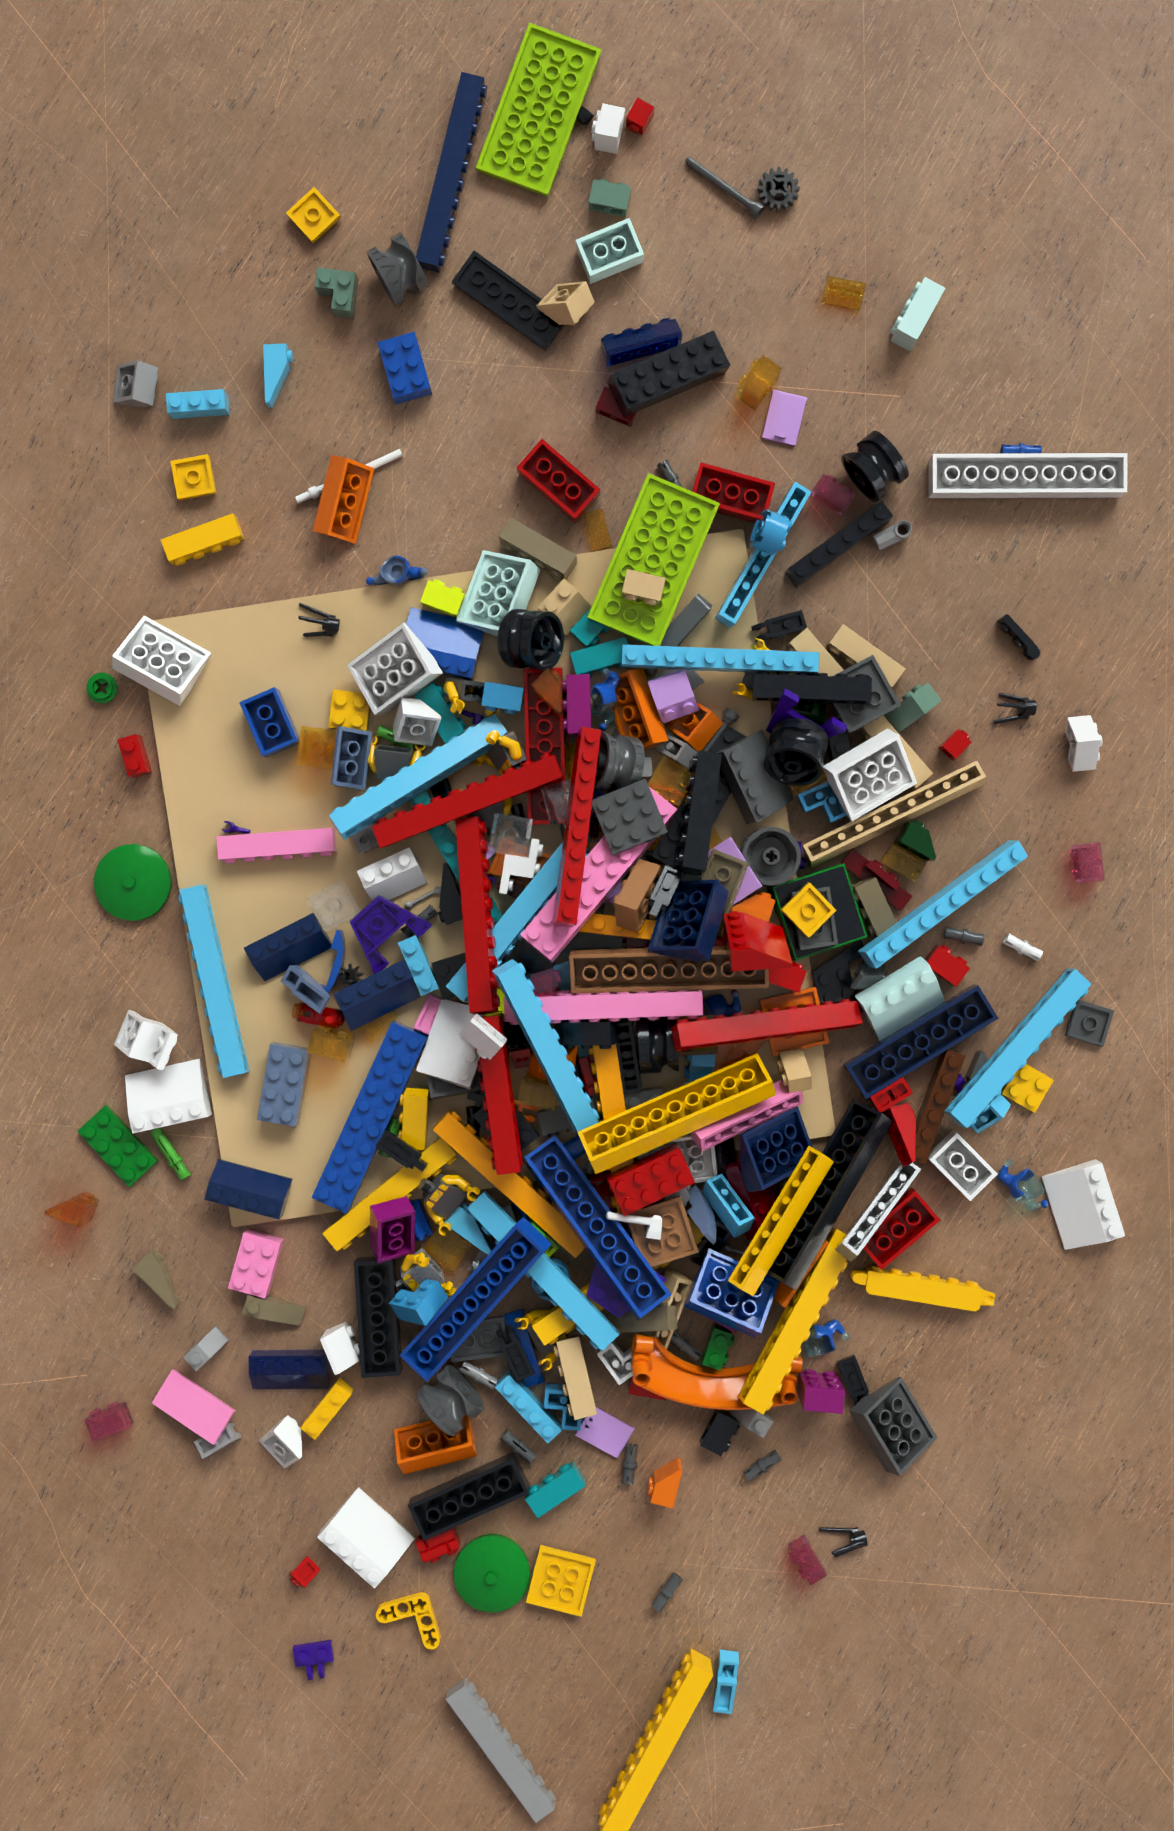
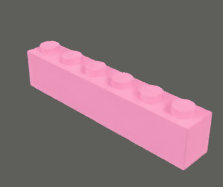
M335 828L216 836L218 860H224V863H236V859L242 858L243 862L255 861L256 857H262L263 861L274 860V856H282V859H292L293 855L301 854V858L313 857L312 853H320V856H331L332 852H337Z
M782 1079L774 1083L775 1096L690 1133V1136L700 1150L704 1151L802 1104V1091L789 1093L787 1086H783Z

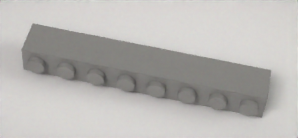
M464 1678L447 1691L446 1701L535 1823L554 1811L556 1798L550 1789L547 1790L542 1777L539 1774L536 1775L531 1762L523 1757L518 1744L512 1742L508 1730L501 1727L497 1715L490 1712L486 1700L483 1697L480 1698L477 1694L475 1685L472 1682L469 1683Z

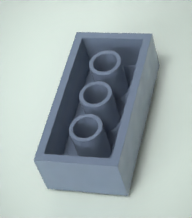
M278 1042L270 1044L257 1120L293 1127L299 1124L312 1048Z

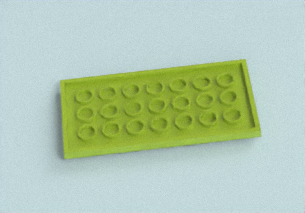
M529 22L477 162L476 171L548 197L602 49Z
M648 473L587 619L651 646H660L720 503ZM627 569L665 578L660 604L656 603L655 606L644 604L643 600L629 601L625 599V596H621Z

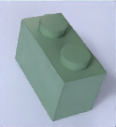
M593 179L589 197V210L626 217L631 187H628L625 183L614 184L609 183L606 179Z

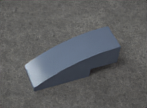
M290 965L281 980L283 984L292 990V994L319 1014L323 1012L331 998L326 990L298 965Z
M695 1185L689 1191L690 1199L688 1201L692 1207L687 1213L702 1234L714 1244L716 1243L717 1233L714 1212L702 1191Z

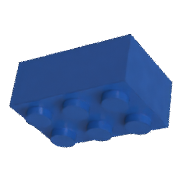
M415 332L377 342L395 404L432 394Z
M276 687L239 702L263 757H270L302 743L282 695Z

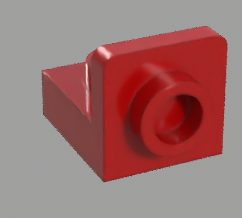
M531 1048L511 1050V1058L515 1069L530 1066Z
M306 1556L293 1571H290V1581L297 1588L299 1586L305 1588L321 1569Z

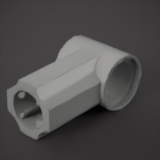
M902 520L872 535L875 546L880 551L899 541L905 540L912 532V525L910 522ZM899 526H904L907 529L906 535L898 533L897 529Z

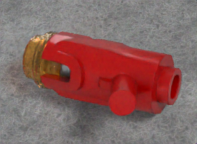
M296 1003L293 1007L292 1018L299 1022L336 1029L344 1023L343 1014L339 1009L325 1007L323 1012L319 1014L306 1003Z

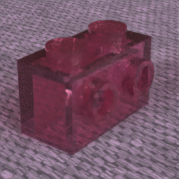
M825 474L822 475L810 496L841 516L856 496L850 487L846 485L841 486L837 483L836 478L831 475L826 476Z
M1100 842L1072 845L1070 857L1074 861L1072 875L1076 883L1104 881Z
M554 966L530 974L535 994L544 992L547 995L556 992L559 982L562 981L559 970H555Z
M118 1401L113 1402L104 1410L97 1408L89 1412L90 1415L84 1420L92 1442L126 1430L133 1424L126 1401L120 1404Z
M805 1534L788 1544L791 1551L789 1557L794 1564L797 1563L800 1569L798 1571L804 1581L807 1579L809 1584L812 1585L827 1576L822 1562Z

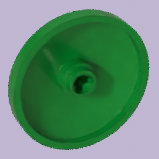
M127 844L114 848L101 859L94 875V889L98 901L111 915L129 921L143 920L155 915L164 907L171 893L172 877L166 861L156 851L143 845Z
M499 1534L478 1536L469 1541L457 1556L454 1566L456 1589L461 1598L477 1610L491 1613L507 1610L520 1601L529 1585L530 1565L528 1558L520 1545L506 1536Z

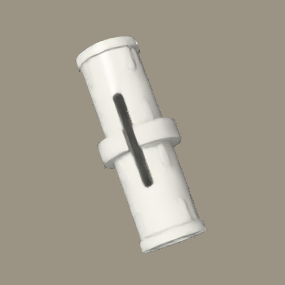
M1010 933L1003 940L1004 945L1015 949L1020 955L1024 954L1032 958L1036 962L1039 961L1038 958H1041L1043 954L1042 950L1028 944V941L1021 940Z

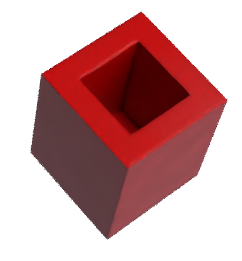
M637 97L626 117V127L632 133L643 135L654 116V106Z
M957 729L938 748L951 760H955L972 742L969 740L970 736L964 730L960 731Z

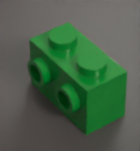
M716 1323L712 1324L701 1356L702 1365L720 1371L722 1365H726L728 1347L731 1348L734 1342L731 1330Z

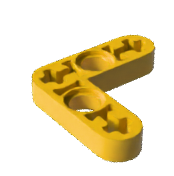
M419 1592L381 1603L378 1606L376 1618L379 1622L388 1623L415 1615L424 1646L430 1650L439 1646L441 1636L430 1597L426 1593ZM419 1599H421L422 1602L426 1601L424 1603V1606H421V1604H417ZM404 1603L408 1606V1610L401 1612L398 1609V1605ZM382 1609H385V1612H388V1615L386 1617L384 1614H381ZM428 1616L431 1618L432 1623L424 1625L421 1619ZM429 1630H431L432 1637L435 1638L433 1643L431 1640H428Z

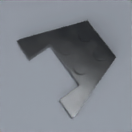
M862 940L854 942L853 945L844 949L811 972L820 1006L821 1003L833 1001V1004L839 1003V1001L844 999H850L851 1002L857 1001L855 989L850 988L852 976L848 961L862 958L858 952L864 947Z

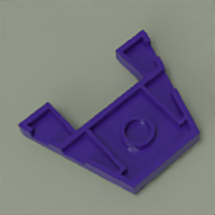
M786 688L783 690L776 709L773 711L767 724L766 731L771 733L773 726L777 722L788 718H801L811 721L791 709L799 702V696ZM832 717L820 727L824 729L829 738L844 733L847 725Z
M380 895L350 920V924L374 974L382 971L389 964L376 948L402 925L406 924L418 938L432 927L430 922Z
M595 1262L586 1296L619 1318L629 1308ZM656 1272L658 1277L664 1283L666 1281V1278H664L662 1275Z

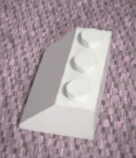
M411 847L357 871L364 889L371 900L375 899L378 895L391 900L428 883Z

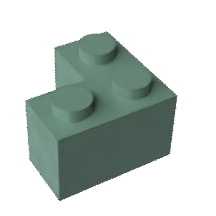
M317 267L315 289L318 295L333 297L331 309L334 316L354 319L359 281L356 273Z
M928 682L923 686L918 684L902 696L901 707L885 716L899 733L942 700Z

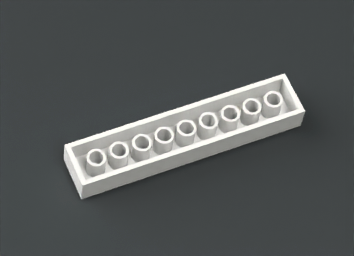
M1127 453L932 454L928 459V498H1120L1127 493Z

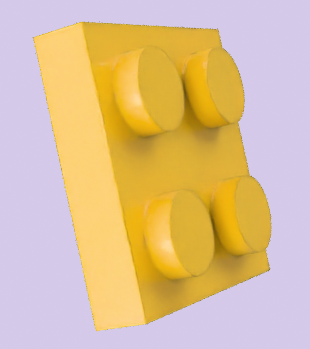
M315 187L286 212L289 219L313 244L341 219L340 214Z
M208 454L170 461L176 495L179 501L217 494L211 460Z
M333 689L328 728L337 729V726L368 731L370 706L363 693Z
M808 882L781 911L807 938H810L836 909Z
M1026 1064L1015 1072L1014 1078L1010 1083L1004 1085L1001 1094L1035 1113L1054 1080Z

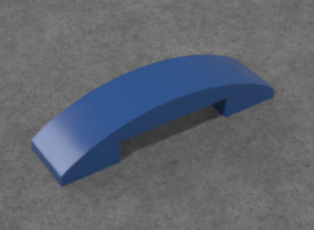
M336 930L331 949L338 952L327 985L320 984L328 994L335 987L339 979L338 976L342 972L341 968L344 965L346 947L342 930Z
M523 1309L504 1314L506 1326L511 1324L517 1338L519 1337L535 1371L534 1375L523 1379L526 1387L545 1382L541 1366L538 1365L527 1329H517L521 1327L522 1321L515 1322V1319L524 1318L525 1316Z

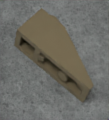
M152 1249L132 1270L174 1309L180 1303L170 1271L164 1256L159 1251Z
M248 1294L242 1314L262 1320L300 1326L306 1307L270 1295L264 1299Z

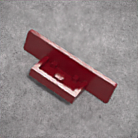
M852 849L841 862L861 880L870 876L876 877L886 900L898 910H902L912 898V895L900 886L899 878L892 872L887 873L884 871V866L879 861L867 860L855 849Z

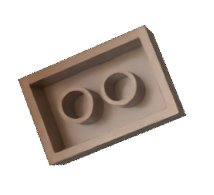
M640 858L636 865H632L628 879H625L622 883L621 892L619 895L616 894L613 900L616 926L636 933L639 932L652 908L648 904L661 876V865Z

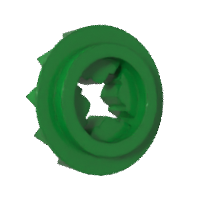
M96 673L89 678L86 690L88 696L93 701L106 703L113 700L117 694L118 685L111 675ZM97 682H99L102 685L107 684V686L105 687L106 693L102 691L98 692L100 687Z

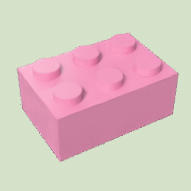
M248 1228L243 1233L228 1288L265 1299L271 1289L284 1238Z

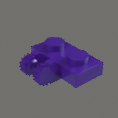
M332 1640L293 1646L295 1667L306 1666L308 1680H313L314 1671L312 1665L318 1664L320 1679L325 1678L324 1663L334 1661Z

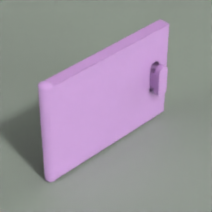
M773 389L762 439L796 446L808 398Z
M596 1407L597 1415L585 1417L581 1423V1430L576 1431L575 1436L617 1459L635 1427Z

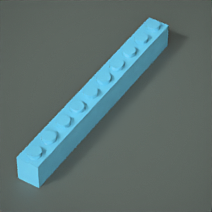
M623 645L621 668L671 670L685 668V670L747 673L768 671L772 674H777V672H788L789 674L805 672L808 675H816L819 669V652Z
M495 714L491 717L483 718L478 725L467 728L458 737H452L442 747L434 748L429 755L419 757L411 766L401 768L396 775L389 776L378 786L367 789L365 794L352 798L343 807L334 809L332 814L329 815L331 822L343 840H346L486 754L492 747L485 740L491 731L496 730L500 733V736L508 733Z
M1008 840L861 948L858 952L867 966L877 969L1026 859L1028 855L1018 840Z
M563 842L497 922L494 929H492V936H494L496 941V947L493 949L494 956L497 959V967L503 964L502 959L506 955L509 956L514 951L515 943L518 940H522L520 934L557 892ZM586 848V855H585V857H586V856L588 855V853L590 852V850H589L588 848ZM465 962L446 987L463 1002L468 1003Z
M207 885L180 889L178 898L180 905H183L185 911L183 913L184 923L188 924L189 928L187 937L189 943H192L193 946L191 951L192 959L197 963L198 967L196 969V976L198 980H201L202 988H200V994L206 1002V1007L204 1008L205 1015L210 1019L209 1032L211 1037H214L215 1044H213V1050L219 1058V1063L217 1064L218 1071L222 1074L223 1078L249 1072V1067Z
M511 959L492 970V973L573 1131L579 1136L578 1131L599 1123L598 1119L600 1117L597 1111L591 1108L590 1103L592 1101L589 1095L583 1092L582 1088L584 1085L580 1078L575 1076L574 1072L576 1069L572 1062L567 1060L566 1056L568 1053L564 1046L559 1044L558 1039L560 1038L554 1028L550 1027L551 1019L546 1012L543 1013L541 1009L543 1004L540 998L534 995L533 990L535 988L532 982L526 979L524 966L521 962L517 963Z
M1067 969L944 1112L960 1127L968 1128L973 1126L977 1121V1116L988 1109L990 1101L1001 1094L1002 1087L1010 1083L1014 1078L1015 1072L1026 1065L1028 1057L1038 1051L1040 1043L1051 1036L1053 1028L1059 1026L1063 1022V1017L1066 1013L1076 1007V1002L1079 998L1084 997L1088 993L1091 983L1076 969Z
M486 1191L467 1208L470 1211L468 1215L475 1222L478 1220L483 1225L481 1227L488 1236L492 1235L496 1239V1245L516 1224ZM545 1253L525 1273L528 1278L532 1277L536 1281L535 1285L542 1293L545 1291L550 1296L548 1299L554 1306L557 1307L559 1305L562 1308V1314L569 1321L573 1320L577 1324L576 1329L583 1336L586 1334L591 1339L589 1342L596 1350L600 1349L603 1351L619 1336V1330Z

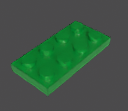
M108 1105L99 1110L77 1131L128 1187L132 1186L159 1161L134 1133L132 1134L128 1126Z

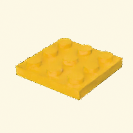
M540 1545L526 1603L582 1617L596 1559Z

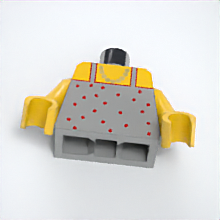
M423 1248L419 1249L415 1254L406 1255L400 1267L402 1278L396 1282L399 1291L400 1289L405 1290L410 1287L415 1292L420 1283L426 1278L439 1281L448 1297L455 1293L456 1288H452L453 1283L450 1281L445 1283L443 1270Z

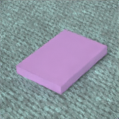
M731 837L713 848L746 861ZM712 849L708 852V859L710 857ZM750 866L747 867L733 906L763 887Z

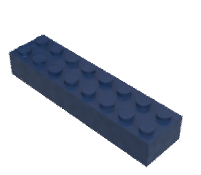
M973 984L853 1057L843 1065L861 1095L867 1099L999 1018L980 987Z

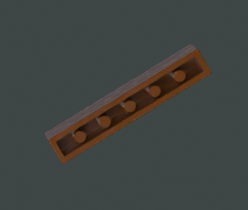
M949 1049L939 1056L916 1119L915 1161L926 1164L945 1113L944 1110L947 1108L965 1059V1055Z

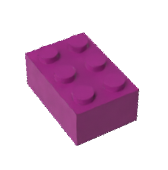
M590 674L566 675V680H563V695H567V700H563L564 714H567V719H564V733H568V738H577V732L581 727L591 728Z
M407 1196L370 1206V1248L378 1263L414 1253L415 1210Z
M805 1369L799 1373L797 1394L803 1410L843 1414L845 1389L838 1375L832 1371L816 1373L812 1369Z

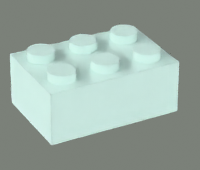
M630 218L575 240L576 251L590 284L644 262V252Z
M926 277L922 283L917 282L890 332L893 334L890 341L910 352L943 294L945 287Z

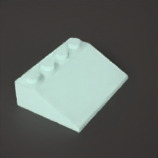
M483 550L456 621L498 636L500 624L509 611L513 609L526 610L541 569L528 559Z
M921 956L855 995L879 1041L945 1002L934 972Z

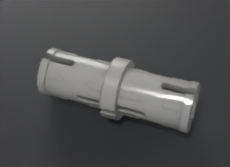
M466 1361L463 1362L459 1369V1372L474 1379V1382H480L493 1390L494 1384L498 1381L497 1378L485 1373L484 1369H478Z

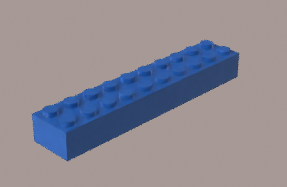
M395 1020L391 1022L311 1198L343 1213H348L378 1149L376 1144L387 1130L400 1101L401 1094H403L428 1039L427 1035Z
M556 1135L524 1157L523 1162L637 1320L672 1295L618 1221L606 1219V1213L611 1212V1210Z
M524 1217L521 1218L399 1356L428 1382L552 1243Z

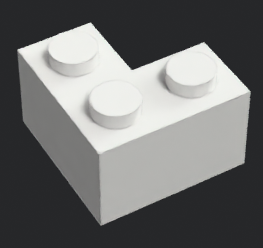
M602 103L601 111H597L596 121H593L591 133H593L592 142H594V150L617 154L625 119V108Z
M1091 715L1067 717L1065 734L1070 743L1068 762L1072 772L1095 770L1097 761L1100 760L1099 747L1103 743L1102 736L1097 732V724L1093 722Z
M613 1340L603 1351L598 1349L597 1355L618 1385L632 1377V1347L622 1352L615 1340Z

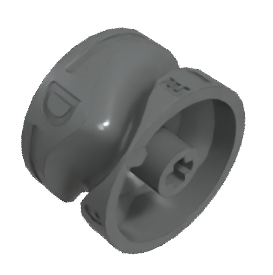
M401 232L396 236L390 237L391 245L387 250L382 251L375 246L366 251L375 273L395 306L405 301V291L415 294L429 287L426 276L414 252Z
M601 731L594 790L603 791L610 785H613L618 790L641 780L644 770L645 753L640 739L619 734L614 739L611 735Z
M765 827L753 832L745 839L740 849L745 860L750 863L749 866L757 879L764 886L779 885L790 880L798 870L801 861V851L796 839L786 830L777 827ZM768 854L772 855L770 860L767 858Z
M446 1365L437 1373L439 1382L436 1385L426 1383L417 1391V1397L430 1419L446 1434L455 1436L463 1429L461 1424L464 1416L477 1417L484 1410V1403L469 1380L455 1367Z

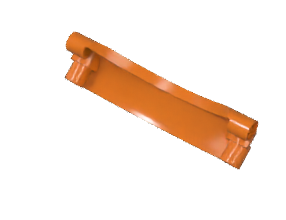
M634 1335L631 1351V1371L634 1384L664 1398L691 1406L719 1410L752 1409L742 1403L738 1398V1394L755 1363L740 1367L721 1368V1371L698 1366L673 1355L657 1337ZM801 1356L793 1359L791 1371L781 1381L782 1388L778 1394H774L771 1407L791 1405L797 1402L796 1384L798 1380L796 1373L799 1374L802 1369Z

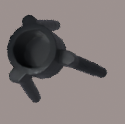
M299 603L300 607L325 617L323 620L299 616V620L321 624L322 630H326L323 632L304 633V637H333V634H338L340 619H337L334 615H329Z
M999 693L1001 697L1019 702H998L997 706L1017 708L1018 713L1021 714L994 720L993 723L1028 719L1029 715H1035L1036 701L1029 700L1028 697Z
M858 1527L819 1528V1531L852 1533L849 1536L851 1544L832 1551L834 1557L868 1546L864 1530L859 1531Z

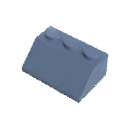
M337 726L330 785L365 790L372 732Z

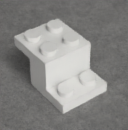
M539 839L531 840L529 858L505 854L500 894L509 895V891L513 892L515 880L511 879L512 876L533 879L539 872L540 864H537L538 857H542L544 847L540 844L541 841Z
M128 1010L114 1045L128 1057L149 1062L156 1069L163 1070L169 1061L171 1050L177 1042L178 1034L161 1022L144 1018L135 1011Z

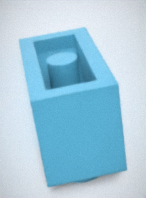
M1001 1094L993 1098L989 1103L988 1109L977 1116L976 1123L971 1127L977 1133H980L1003 1119L1011 1104Z

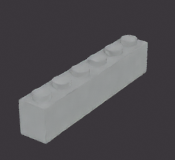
M900 1162L835 1250L850 1262L855 1259L921 1169L914 1163L902 1167Z

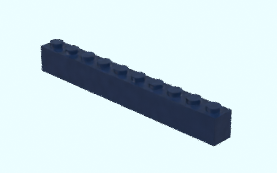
M461 72L416 254L422 269L439 273L440 267H444L446 255H444V251L450 244V236L448 235L450 229L454 228L455 217L453 215L454 211H457L459 208V191L462 192L464 188V180L462 178L463 174L468 171L469 161H467L468 154H472L474 143L472 138L473 135L476 136L478 131L477 118L482 115L483 105L481 101L482 98H486L488 87L485 85L484 77Z

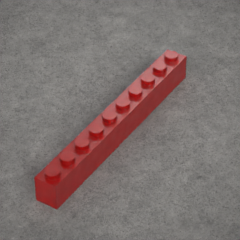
M581 727L577 732L553 925L573 927L577 924L601 730Z
M550 753L544 754L539 757V761L532 763V760L522 763L519 769L514 770L513 767L502 771L503 775L496 777L494 774L484 778L485 782L483 783L473 782L466 785L467 789L452 790L448 792L449 796L445 798L437 796L430 799V803L423 806V803L412 806V810L405 813L402 810L394 813V818L387 820L384 817L376 820V825L371 827L379 847H388L564 778L556 756H551Z
M478 816L456 819L469 1011L474 1015L498 1013L500 997L497 995V987L499 984L492 973V970L497 968V959L494 956L493 949L496 947V941L494 936H492L494 920L491 917V909L493 908V903L489 897L491 882L488 879L487 872L490 870V865L486 859L488 843L485 840V833L487 832L486 823Z
M844 999L836 1004H833V1001L821 1003V1006H815V1003L804 1005V1008L790 1006L786 1010L781 1011L779 1008L769 1009L765 1013H762L761 1010L750 1012L749 1015H744L743 1012L732 1014V1017L717 1015L713 1017L714 1019L707 1020V1017H700L693 1022L684 1019L677 1021V1024L671 1027L675 1051L849 1029L863 1024L858 1001L851 1002L850 999Z

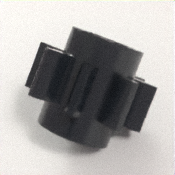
M349 964L348 969L341 968L343 975L338 977L343 978L344 982L342 985L350 983L351 986L354 982L360 981L359 977L364 975L358 971L360 966L352 968V964ZM347 972H354L353 976L355 979L349 980Z

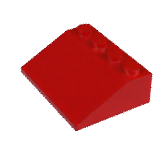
M732 911L723 914L724 938L732 972L793 967L783 927L743 912Z

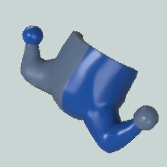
M391 556L380 566V573L373 578L367 577L366 583L368 585L389 583L399 586L410 579L423 578L428 574V569L410 566L409 561L404 557Z
M737 990L731 991V996L733 997L731 1005L721 994L707 998L703 1001V1015L701 1016L707 1017V1020L714 1019L713 1017L717 1015L732 1017V1014L740 1013L742 1007L738 997L739 992Z

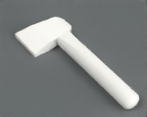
M614 1212L606 1213L607 1220L648 1225L645 1238L661 1239L662 1218L658 1215H653L650 1218L636 1215L624 1216L621 1213Z

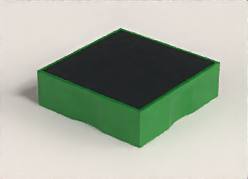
M844 863L797 879L788 880L779 885L767 887L769 894L772 895L771 899L775 900L773 908L781 927H783L792 961H797L867 937ZM808 882L815 888L830 887L832 906L836 909L834 919L838 945L806 950L798 949L795 925L781 911L791 900L790 892L800 891Z

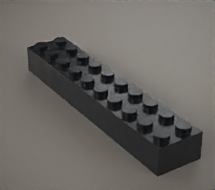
M853 1099L822 1153L834 1162L767 1272L792 1289L797 1290L893 1121L883 1113Z

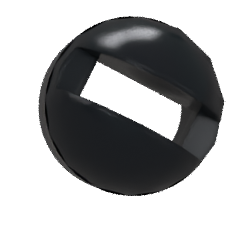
M583 106L577 115L579 123L583 125L591 122L594 117Z

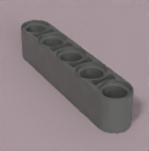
M698 593L669 625L660 646L678 647L711 610L713 605ZM644 668V671L650 677L658 670Z

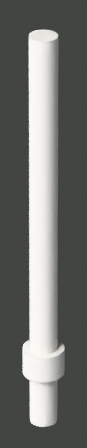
M400 449L365 465L376 469L403 455ZM324 484L308 488L309 491L296 496L298 504L310 498L320 497Z

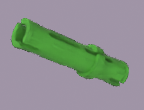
M161 1127L150 1132L149 1134L168 1160L169 1167L174 1169L180 1181L190 1176L191 1173L183 1163L182 1156L179 1157L161 1130Z

